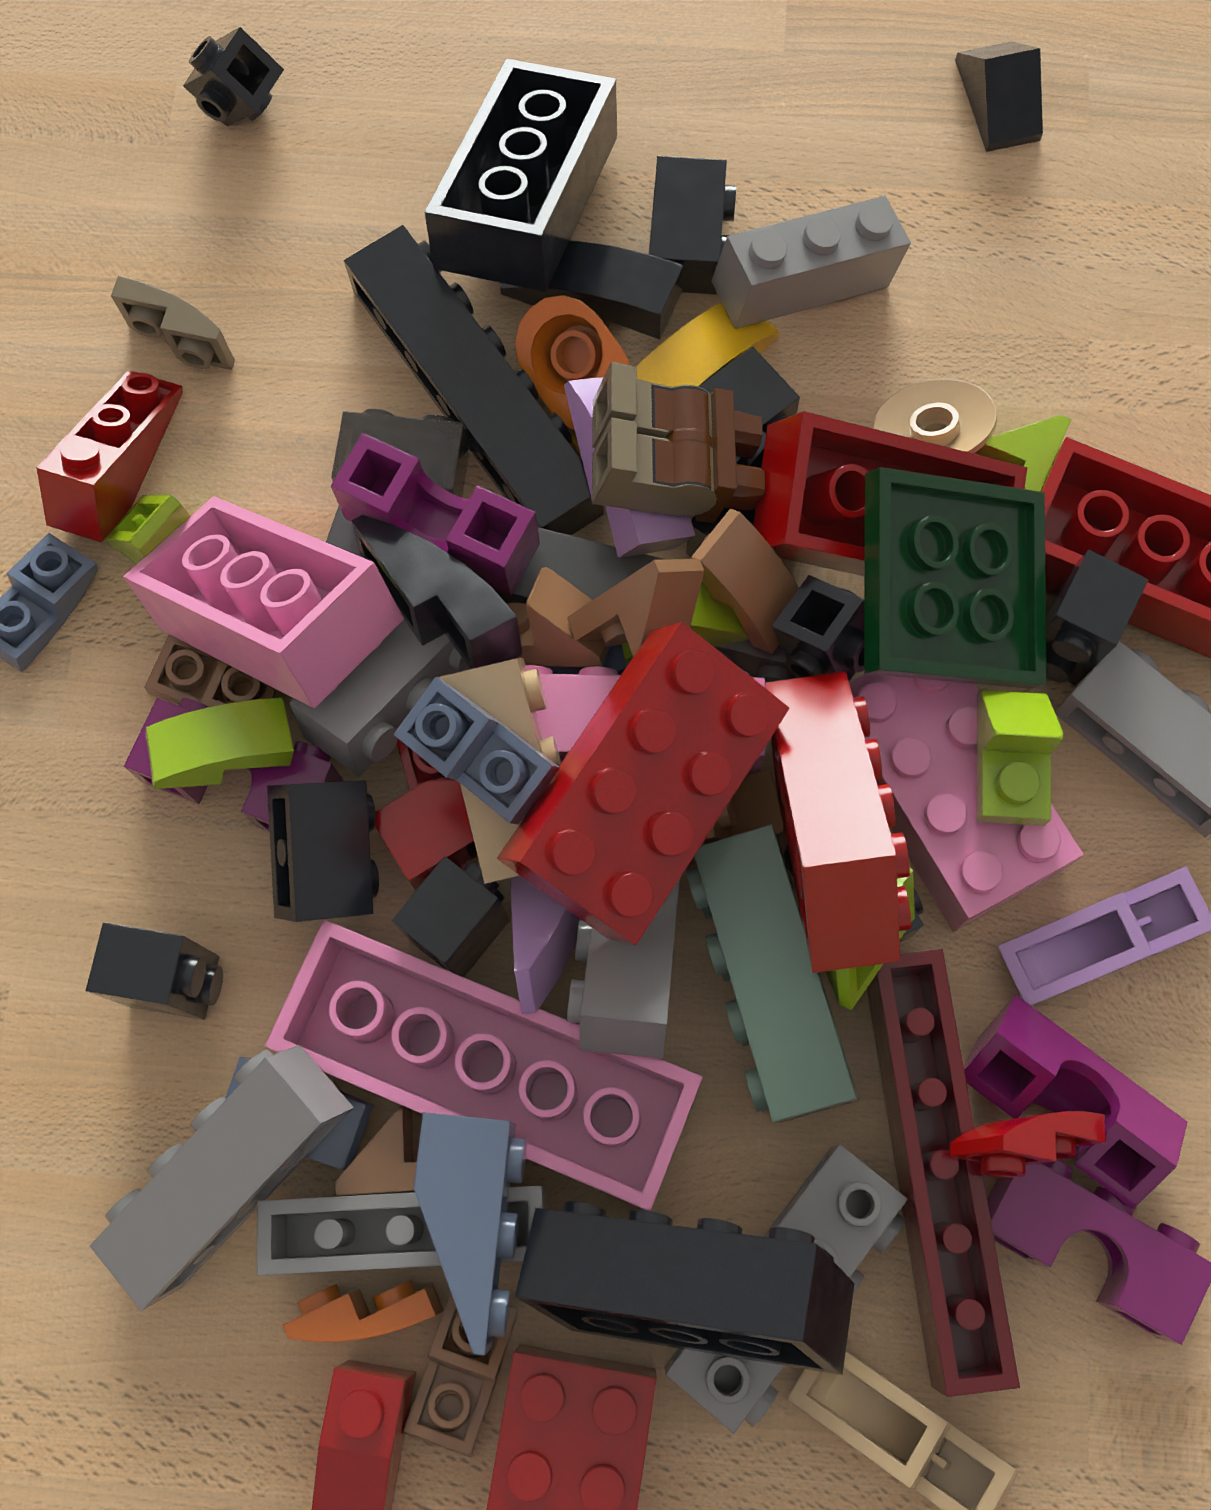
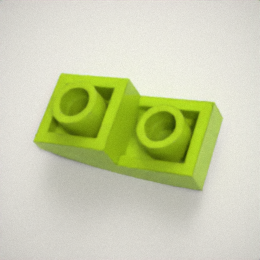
M283 697L212 706L168 718L146 727V741L153 789L221 785L224 770L290 766L294 753Z

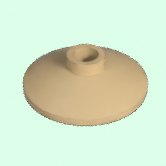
M932 379L909 385L890 396L878 409L874 418L873 429L974 454L993 435L997 424V413L994 401L980 387L962 380Z

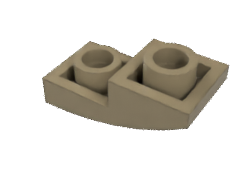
M121 276L117 277L111 297L129 328L147 337L157 338L163 334L176 358L188 366L198 369H207L210 366L232 370L235 359L221 330L207 316L179 297L158 287Z

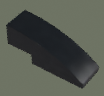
M569 241L546 292L502 283L500 291L501 295L532 306L544 298L564 295L578 299L591 308L607 328H609L612 322L660 340L682 293L683 265L620 247L582 241Z
M365 515L351 520L361 557L375 563L405 622L422 646L446 634L470 669L512 660L523 655L517 615L489 584L464 563L433 543L392 524Z

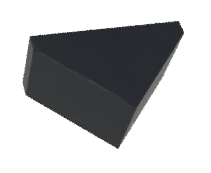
M1007 42L958 52L955 61L986 152L1040 141L1043 135L1040 48Z

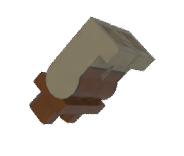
M611 361L592 400V448H595L592 454V504L675 516L695 515L696 521L714 523L724 508L753 510L765 492V472L761 468L736 464V456L753 458L760 447L763 436L762 417L734 410L733 391L715 388L712 394H710L705 389L694 385L670 387L637 379L636 367Z

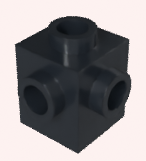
M238 27L216 41L211 36H208L199 44L188 61L194 67V70L183 87L196 98L197 105L207 116L229 126L246 117L253 121L263 113L272 100L273 95L270 91L284 69L241 27Z
M808 575L772 625L787 658L785 664L799 678L846 671L848 681L850 682L856 672L859 673L864 670V599L849 590L838 588Z

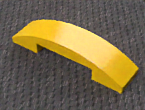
M722 302L688 322L636 366L637 379L670 387L679 385L700 386L751 347L762 353L779 338L780 331L767 320L735 329ZM575 433L570 446L581 456Z

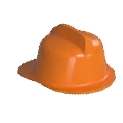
M564 295L544 298L530 307L519 323L515 339L518 364L528 374L539 396L551 413L555 412L558 414L566 427L574 429L564 385L568 381L604 377L611 361L630 365L624 350L591 308L581 300Z

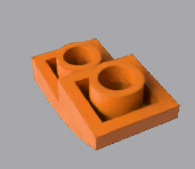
M408 1280L373 1297L377 1312L370 1314L361 1289L341 1296L338 1286L335 1284L297 1302L302 1316L283 1324V1328L288 1339L309 1342L361 1340L413 1326L438 1315L444 1309L434 1285L416 1292L412 1280Z

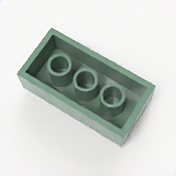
M772 824L700 846L694 856L698 868L686 871L697 909H702L706 919L712 917L717 933L705 936L717 976L722 975L724 982L731 980L736 996L735 1000L725 1002V1007L736 1042H741L743 1047L750 1045L756 1068L745 1070V1076L756 1111H762V1113L769 1111L772 1122L782 1123L859 1101L820 972L812 973L800 908Z

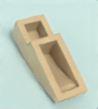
M848 1352L845 1353L843 1375L804 1369L787 1397L790 1402L907 1487L914 1489L942 1510H999L1020 1472Z

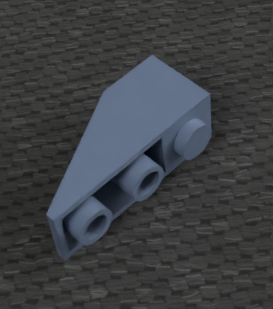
M423 1112L414 1191L472 1352L476 1355H485L492 1348L493 1336L505 1338L507 1331L510 1290H500L498 1285L501 1258L514 1259L519 1215L507 1213L510 1182L522 1183L527 1140L515 1138L516 1124L512 1121Z

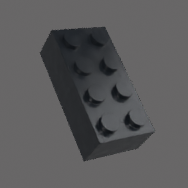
M512 59L505 60L424 212L433 269L546 292L617 139L616 78Z
M577 1201L564 1202L562 1211L535 1208L515 1297L569 1330L843 1375L855 1283L834 1262L832 1255L825 1253L818 1244L814 1243L815 1237L813 1235L785 1227L770 1228L768 1237L742 1234V1227L728 1221L713 1218L699 1219L697 1228L672 1225L673 1219L666 1215L640 1209L631 1210L628 1219L605 1217L606 1211L604 1209Z

